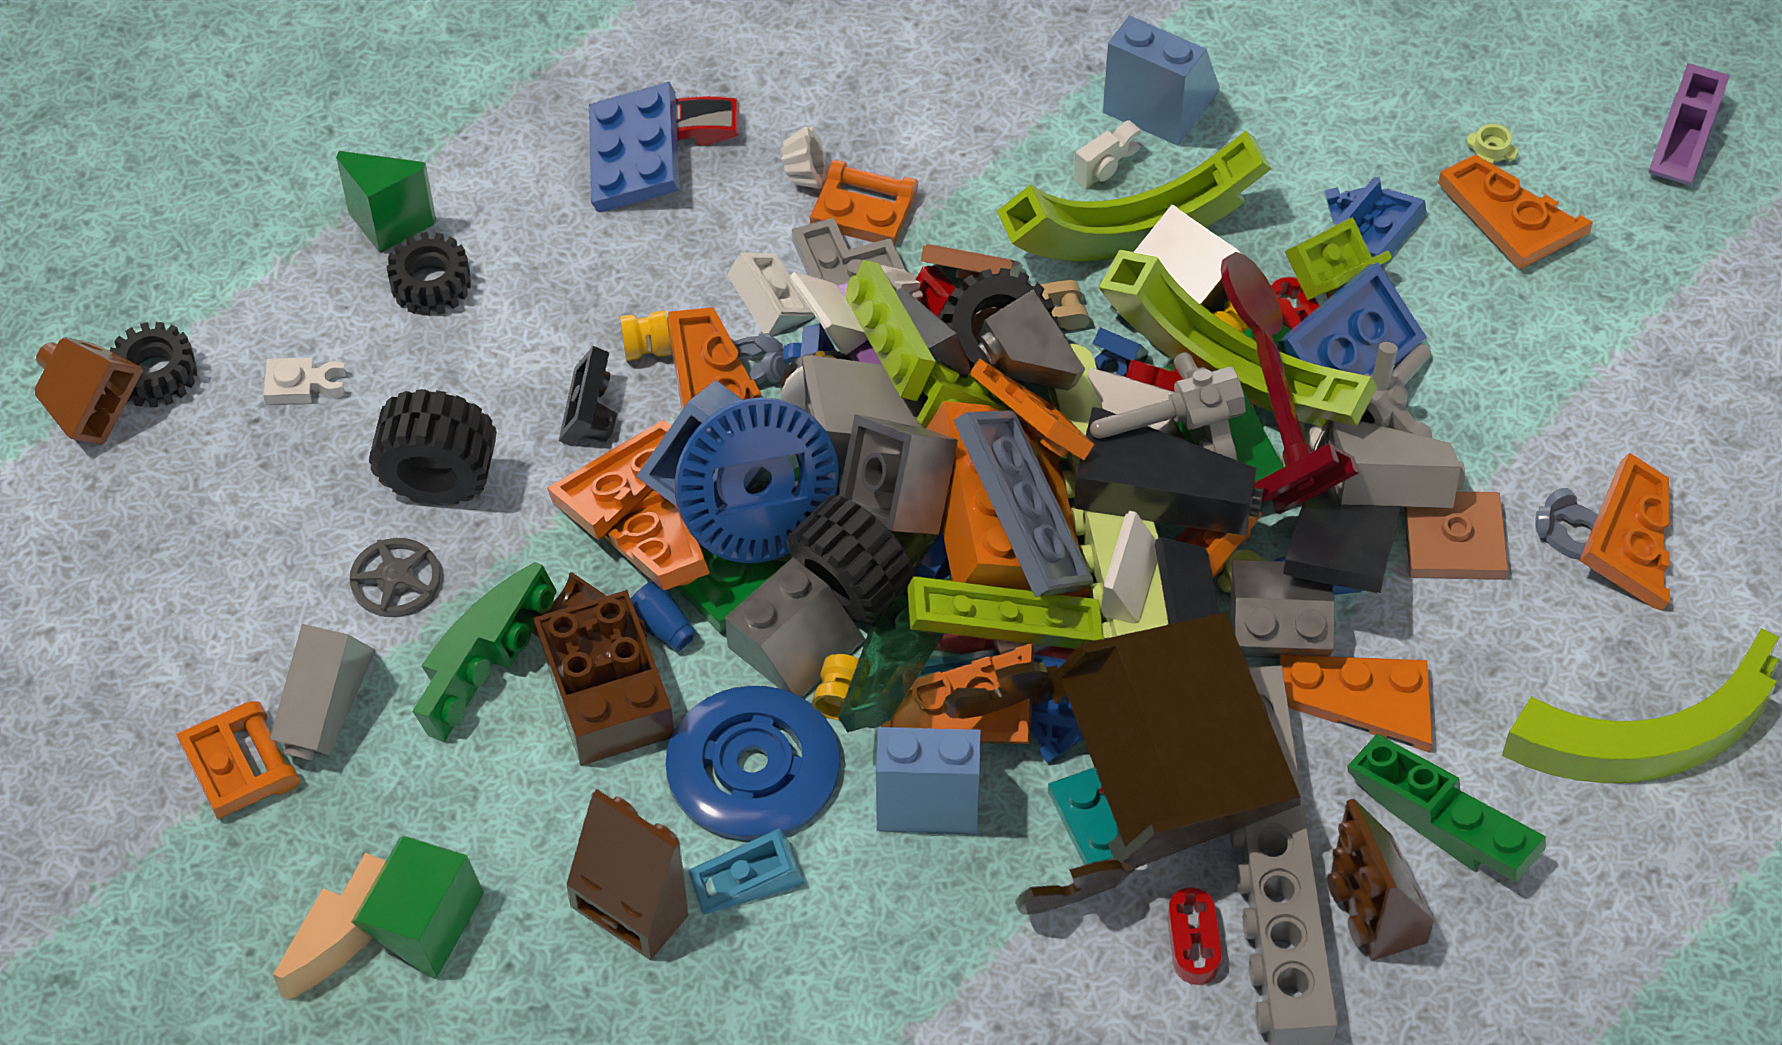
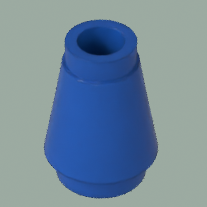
M649 582L631 597L637 617L645 622L646 632L667 646L672 647L676 652H680L696 637L697 631L691 626V623L668 590L664 591L654 582Z

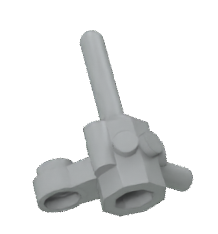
M1390 342L1381 343L1378 348L1373 374H1364L1373 379L1377 389L1360 421L1432 438L1431 429L1425 423L1416 421L1406 410L1409 393L1404 387L1431 356L1430 348L1425 344L1417 345L1393 371L1398 348Z
M1184 352L1178 354L1174 359V365L1183 380L1177 381L1174 384L1175 393L1168 396L1169 400L1095 420L1090 426L1092 436L1101 439L1174 418L1175 422L1183 421L1187 430L1203 426L1206 439L1199 441V446L1237 460L1228 419L1242 416L1246 412L1244 394L1239 378L1232 366L1211 372L1205 367L1198 368L1191 355Z

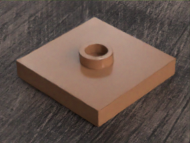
M931 244L923 245L921 256L922 262L957 268L956 277L966 279L971 275L977 278L982 270L991 269L992 274H998L1001 268L1011 269L1010 276L1018 278L1023 267L1021 262L1012 259Z
M1456 491L1453 508L1404 506L1410 578L1506 579L1508 566L1500 492Z

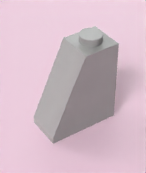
M1332 420L1329 422L1326 445L1330 443L1354 456L1359 474L1335 486L1341 504L1453 508L1456 491L1462 490L1464 486L1465 467L1462 461H1458L1451 443L1359 421L1357 426Z
M306 624L301 625L270 740L285 745L283 754L307 761H313L315 753L331 755L376 649L349 634Z

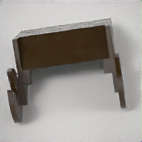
M1226 612L1082 643L1059 668L1057 665L1046 667L1044 663L1037 662L1014 664L994 670L1000 685L999 688L989 691L986 688H956L943 702L944 710L950 718L966 719L986 715L1032 698L1034 706L1053 700L1055 704L1064 703L1068 698L1120 834L1108 844L1113 856L1112 860L1089 863L1069 869L1074 883L1067 886L1050 885L1028 888L1015 901L1018 911L1022 914L1047 912L1118 886L1136 868L1301 805V796Z

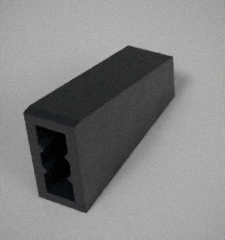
M1092 407L1086 437L1094 443V446L1084 460L1080 458L1075 482L1074 509L1123 517L1129 511L1136 512L1142 520L1247 535L1250 517L1259 518L1264 489L1255 488L1257 468L1149 426L1101 439L1095 438L1090 432L1091 424L1095 420L1116 414L1102 408Z

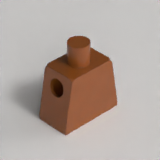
M64 337L59 340L58 344L49 342L43 345L36 355V361L44 371L35 386V396L70 439L103 445L106 443L144 369L99 345Z

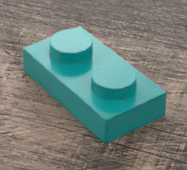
M1094 767L1048 783V794L1084 865L1112 860L1113 856L1108 844L1120 834L1106 796L1099 792L1101 783Z

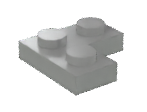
M834 218L792 229L793 244L808 276L826 280L838 286L849 282L851 277L857 274L862 260L876 262L880 266L884 265L905 270L891 238L848 250Z

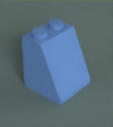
M1129 15L1108 42L1103 113L1122 122L1130 120L1139 129L1179 146L1219 92L1220 86L1208 51L1202 46Z
M717 380L713 381L688 401L636 477L677 506L675 499L676 469L681 453L689 438L708 417L732 403L742 401V399ZM755 467L746 473L743 484L747 492L767 470L766 468ZM717 468L713 472L715 504L719 510L724 502L717 489V473L719 469Z
M878 727L876 753L877 831L977 834L980 730Z

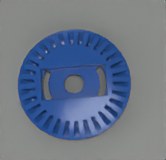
M764 397L732 403L708 417L692 434L681 453L675 475V499L682 522L689 533L704 548L724 559L741 563H758L780 558L790 553L786 542L788 540L787 536L828 496H836L839 481L836 451L824 427L799 406L780 399ZM793 454L796 455L799 466V480L794 494L791 492L794 487L795 474L793 465L788 458L789 455ZM755 467L766 468L770 474L767 488L757 494L748 493L743 484L746 473ZM717 468H719L717 473V489L724 502L719 510L715 504L713 472Z
M742 686L720 691L709 696L684 715L670 737L665 765L671 794L678 806L690 819L706 830L723 837L738 840H755L776 829H780L783 834H787L798 829L818 814L828 802L835 789L839 775L840 755L833 729L821 712L813 708L812 704L807 700L780 688ZM778 727H782L787 731L801 750L802 757L792 756L791 745L786 736L777 729ZM751 749L762 751L767 756L768 762L758 772H746L737 763L739 756L743 752ZM713 765L717 780L725 789L732 792L731 795L713 784L705 772V767Z

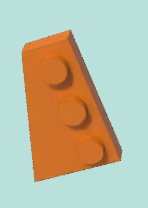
M1476 154L1440 172L1438 184L1519 270L1591 232L1593 221L1580 214L1574 218L1558 209V201L1546 194L1539 198L1520 187V179Z
M714 307L668 311L667 323L681 410H683L688 401L715 380L742 400L761 398L759 388L754 379H750L738 358L739 352Z
M979 358L969 374L1016 412L1017 418L1028 425L1027 429L1042 439L1040 442L1063 458H1065L1068 452L1073 453L1082 460L1086 458L1094 443L1058 408Z
M663 419L547 487L552 503L599 540L652 490L651 487L636 476L672 425Z
M1627 454L1619 462L1579 560L1644 603L1660 611L1670 603V589L1664 587V571L1670 567L1669 551L1664 550V529L1669 526V477L1633 454Z
M655 490L649 492L602 536L664 591L676 586L690 584L697 578L710 574L700 544L689 533L682 522L677 506Z
M1032 643L1015 648L1014 651L991 658L988 656L972 661L971 664L942 673L939 671L884 688L882 690L881 727L980 730V743L1031 744L1032 698L986 715L966 719L950 718L944 710L943 702L956 688H986L988 691L999 688L1000 685L994 670L1014 664L1034 662V645Z
M1280 655L1279 666H1282L1288 708L1334 723L1343 721L1368 729L1369 734H1379L1385 738L1388 736L1412 743L1413 748L1430 753L1432 733L1427 660Z

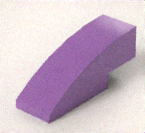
M1687 63L1648 173L1691 186L1724 97L1730 75Z

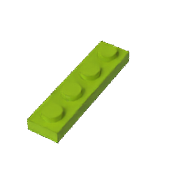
M862 260L857 274L852 276L848 282L846 300L900 398L917 401L936 361L880 264Z
M913 577L908 585L910 629L1072 649H1077L1082 643L1103 639L1098 599L1058 594L1035 597L1033 591Z

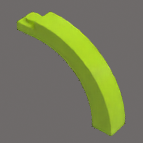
M1244 131L1196 168L1149 191L1105 201H1075L1047 194L1030 184L999 208L997 214L1011 244L1026 252L1063 261L1109 260L1115 258L1119 250L1134 252L1171 205H1174L1205 228L1244 204L1245 200L1241 192L1272 168L1256 138L1248 131Z
M1119 250L1098 288L1120 315L1140 334L1172 359H1175L1178 354L1186 352L1191 355L1198 368L1205 367L1211 372L1232 366L1250 403L1274 412L1258 358L1256 340L1231 327L1198 303L1176 282L1158 257ZM1279 352L1299 421L1323 427L1327 420L1354 426L1358 425L1377 389L1370 376L1312 364Z
M1761 628L1740 665L1717 691L1692 707L1658 718L1637 721L1595 719L1558 709L1531 696L1508 733L1502 756L1525 767L1549 775L1596 783H1632L1655 780L1699 766L1721 754L1737 742L1755 724L1768 705L1777 683L1771 677L1780 661L1779 658L1772 655L1779 636Z

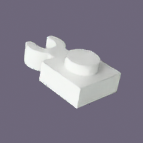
M1130 120L1125 121L1113 134L1107 130L1075 152L1074 180L1084 189L1089 188L1099 180L1101 182L1108 180L1115 173L1118 167V160L1123 157L1128 158L1140 149V145L1133 139L1141 134V129Z
M313 357L267 359L263 391L265 404L312 403L313 393H321L328 398L345 396L343 382H329L334 377H346L344 363L331 361L323 364L320 368H315Z

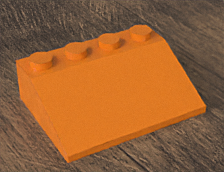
M943 401L926 429L958 439L945 501L946 508L941 521L952 581L1032 591L953 421L966 412L998 410L988 405ZM1020 422L1079 548L1058 454L1044 446L1040 442L1042 439L1029 431L1027 425ZM1089 587L1081 591L1058 594L1091 599Z

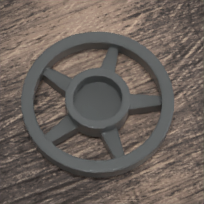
M407 538L379 539L376 543L363 550L355 559L351 567L349 580L355 600L365 610L378 616L400 617L420 610L432 600L440 584V569L433 552L418 541ZM407 549L415 553L402 559L393 558L388 550ZM379 553L381 554L383 562L378 565L376 570L360 573L368 560ZM424 559L429 562L432 568V578L429 586L415 578L413 571ZM377 583L379 590L383 592L381 604L379 605L368 600L361 593L358 584ZM410 589L422 593V595L409 603L389 606L393 596L404 594Z

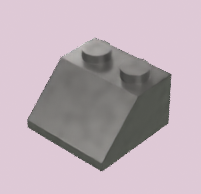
M1031 290L985 319L978 337L981 344L977 346L985 362L995 368L998 367L1001 372L1012 379L1067 391L1077 385L1085 371V367L1034 290Z
M855 414L839 496L847 498L868 510L889 530L939 535L942 516L946 508L945 501L958 439L921 427Z
M794 558L790 559L725 617L728 648L775 686L794 693L801 698H804L822 682L820 673L826 657L834 654L851 655L864 643V637L829 585Z
M1232 560L1231 625L1244 657L1280 658V655L1330 657L1334 650V594L1332 584L1286 576V574H1283L1285 562Z

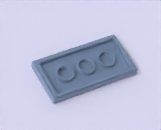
M966 412L954 419L957 430L1035 597L1081 591L1092 585L1093 578L1015 412Z

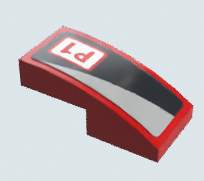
M701 96L676 99L678 141L693 137L699 146H707L739 136L740 103L736 98Z

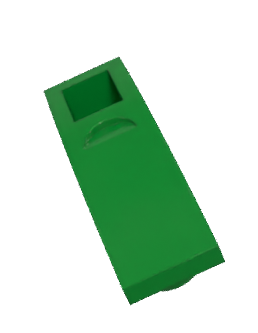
M534 562L514 573L474 603L450 627L421 665L431 682L412 712L428 736L445 743L453 728L462 721L466 707L478 688L488 679L492 665L497 664L510 669L519 653L523 652L527 647L531 633L536 627L534 618L550 610L554 596L557 593L542 564Z
M1376 734L1347 765L1348 773L1385 809L1474 871L1482 863L1517 883L1546 849V836L1461 791L1459 777L1379 734Z

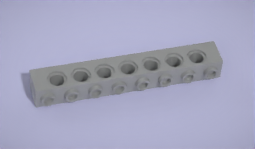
M1282 666L1249 667L1301 796L1300 806L1230 832L1232 848H1241L1243 862L1236 864L1237 889L1239 893H1247L1249 908H1243L1242 912L1245 939H1254L1256 954L1249 955L1250 981L1252 986H1260L1262 1001L1256 1002L1255 1006L1258 1033H1267L1269 1045H1333L1338 1025ZM1272 850L1280 854V856L1269 857L1261 851ZM1279 895L1287 901L1278 903L1270 900L1267 896ZM1279 940L1287 941L1294 948L1282 949L1273 942ZM1283 987H1293L1299 990L1302 995L1288 996L1280 989Z

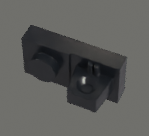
M592 346L575 366L559 442L574 446L581 437L606 442L612 436L617 413L597 402V399L601 398L605 393L610 381L611 373L606 371L610 352Z

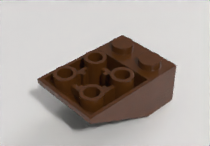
M628 590L534 618L564 721L580 766L670 739L674 731L672 707Z
M596 789L591 795L566 883L570 907L649 960H652L689 916L680 842L678 837L665 825L660 823L652 825L638 816L635 808L623 798L615 796L612 799Z
M1355 799L1347 800L1342 823L1338 825L1339 837L1337 846L1332 852L1333 864L1331 873L1327 875V884L1336 903L1343 902L1350 916L1347 919V924L1354 944L1357 947L1364 946L1371 961L1427 944L1434 919L1392 834Z

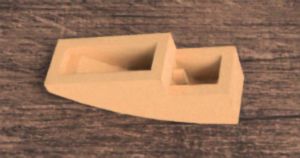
M365 853L341 895L324 888L321 890L273 973L281 997L291 1000L319 984L345 965L373 938L351 923L386 860Z

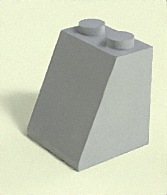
M813 355L802 357L805 411L812 415L826 430L835 448L838 464L846 461L855 414L924 428L917 422V417L929 397L921 392L917 401L900 398L883 365Z

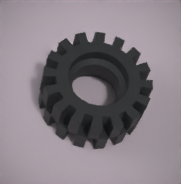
M428 232L420 233L422 240L415 241L413 235L406 238V247L398 243L394 247L395 254L390 253L388 256L389 265L386 266L393 298L396 297L397 304L401 308L407 305V310L410 313L415 314L417 309L421 308L422 316H430V309L437 308L438 315L446 313L444 305L447 304L452 309L459 306L458 297L465 300L468 295L467 288L471 289V274L462 244L457 246V240L451 236L445 242L443 233L436 232L434 239H429ZM427 267H439L446 271L442 276L433 280L422 281L413 278L416 272Z
M148 322L140 324L142 331L137 333L131 327L125 331L127 339L125 340L118 336L114 341L116 348L110 347L109 351L137 365L154 357H165L170 361L160 370L142 372L127 401L129 402L133 399L134 405L142 407L145 400H148L149 407L156 408L158 407V400L161 399L165 400L166 406L174 403L173 394H177L180 398L184 397L187 394L185 386L192 388L195 383L194 376H197L196 360L184 332L179 333L178 327L170 325L166 331L164 322H156L155 329H150Z

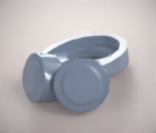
M760 332L758 336L745 337L733 342L739 352L738 358L742 356L756 358L766 354L763 360L754 364L747 373L750 379H754L756 385L765 380H770L772 383H780L784 370L789 366V364H784L783 362L784 347L780 341L768 333Z
M1561 488L1549 495L1545 506L1539 507V510L1536 512L1535 528L1539 538H1545L1558 552L1569 558L1580 560L1587 542L1574 541L1569 537L1567 528L1556 520L1565 519L1572 524L1582 523L1592 529L1598 515L1592 510L1577 503V496L1571 489Z

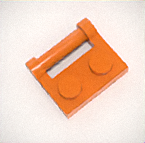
M833 159L825 184L810 215V224L834 218L841 235L874 243L891 238L895 246L916 197L918 180L906 176L899 180L848 167L847 162ZM843 184L895 196L897 199L895 202L843 190L841 187Z
M259 701L246 702L176 734L217 819L272 794L281 795L296 788L300 783V778L293 765L286 764L276 742L270 740L271 732L265 723L267 714ZM240 730L248 732L267 772L256 777L254 776L233 735Z

